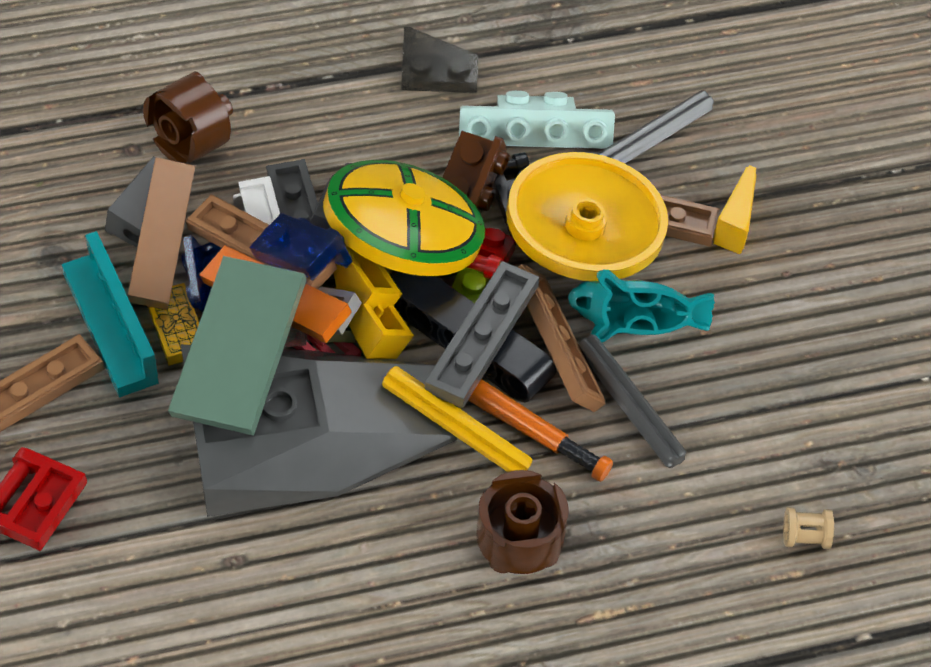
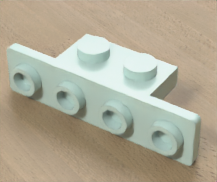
M508 91L506 95H497V106H461L459 136L461 131L492 141L497 136L504 139L506 146L606 149L613 145L615 113L613 110L576 109L574 97H567V94L563 92H547L544 96H529V93L525 91Z

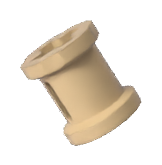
M787 507L783 525L785 546L793 547L795 543L821 544L823 549H831L834 537L833 511L824 509L822 513L796 512L795 508ZM800 526L816 527L817 530H804Z

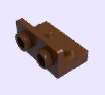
M461 131L442 177L461 190L474 203L480 214L483 210L488 211L495 195V189L492 186L497 174L501 176L504 174L509 162L510 154L506 152L504 139L495 136L492 141Z

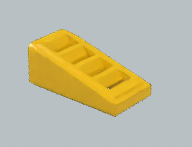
M749 165L745 168L718 217L714 232L713 244L737 254L742 253L749 232L757 176L756 167Z

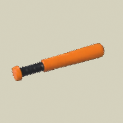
M482 379L468 400L553 452H561L568 458L573 459L576 463L592 472L591 477L599 482L606 478L613 466V460L609 457L603 456L600 458L581 445H577L576 442L568 438V434L548 423Z

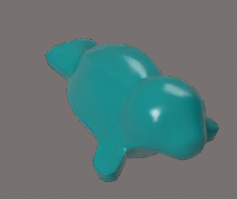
M605 269L597 273L598 281H583L573 288L568 295L570 306L577 310L584 318L595 324L591 334L596 335L602 343L617 333L659 335L675 331L687 325L709 331L715 303L714 294L712 293L688 298L662 284L643 280H620L611 271Z

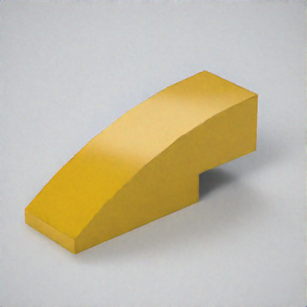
M332 234L329 239L331 258L335 260L337 266L336 271L333 273L336 288L355 292L362 302L349 323L356 341L367 359H397L414 336L394 307L402 295L401 291L383 266L359 255L349 248L336 234Z

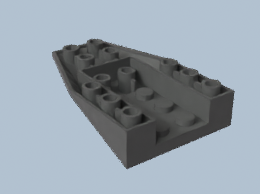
M181 344L183 366L191 345ZM283 349L254 436L193 422L207 517L336 497L456 441L457 437L385 389L382 385L384 377L394 366L400 367L425 385V381L435 365L388 359H367L362 356L312 350Z

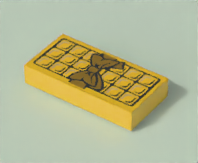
M185 283L172 286L167 310L147 306L168 366L183 362L181 344L192 345L199 325Z

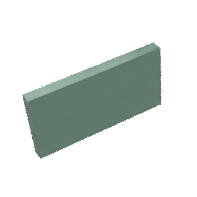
M223 256L168 409L171 417L254 436L307 281L304 273Z

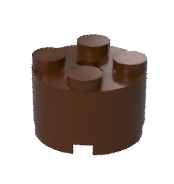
M194 71L156 91L144 101L143 114L147 127L153 124L158 134L153 140L159 150L171 161L188 162L190 164L226 144L230 139L231 124L229 116L233 113L232 104L224 94L218 95L199 72Z
M515 470L501 474L492 481V485L485 493L483 492L480 498L477 520V543L483 556L489 561L491 568L496 572L530 574L551 567L558 561L564 545L569 513L568 502L562 489L555 483L552 485L541 479L542 475L529 470Z

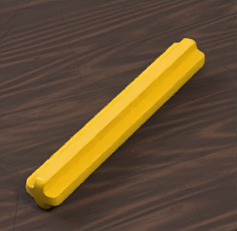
M392 367L384 377L382 385L385 389L505 471L528 470L533 460L530 456L454 404L442 400L427 391L422 382L400 367Z

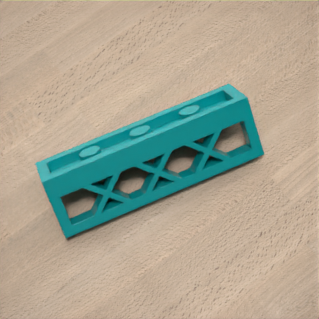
M95 231L85 235L89 255L61 265L63 275L120 398L159 384L156 359L99 234Z

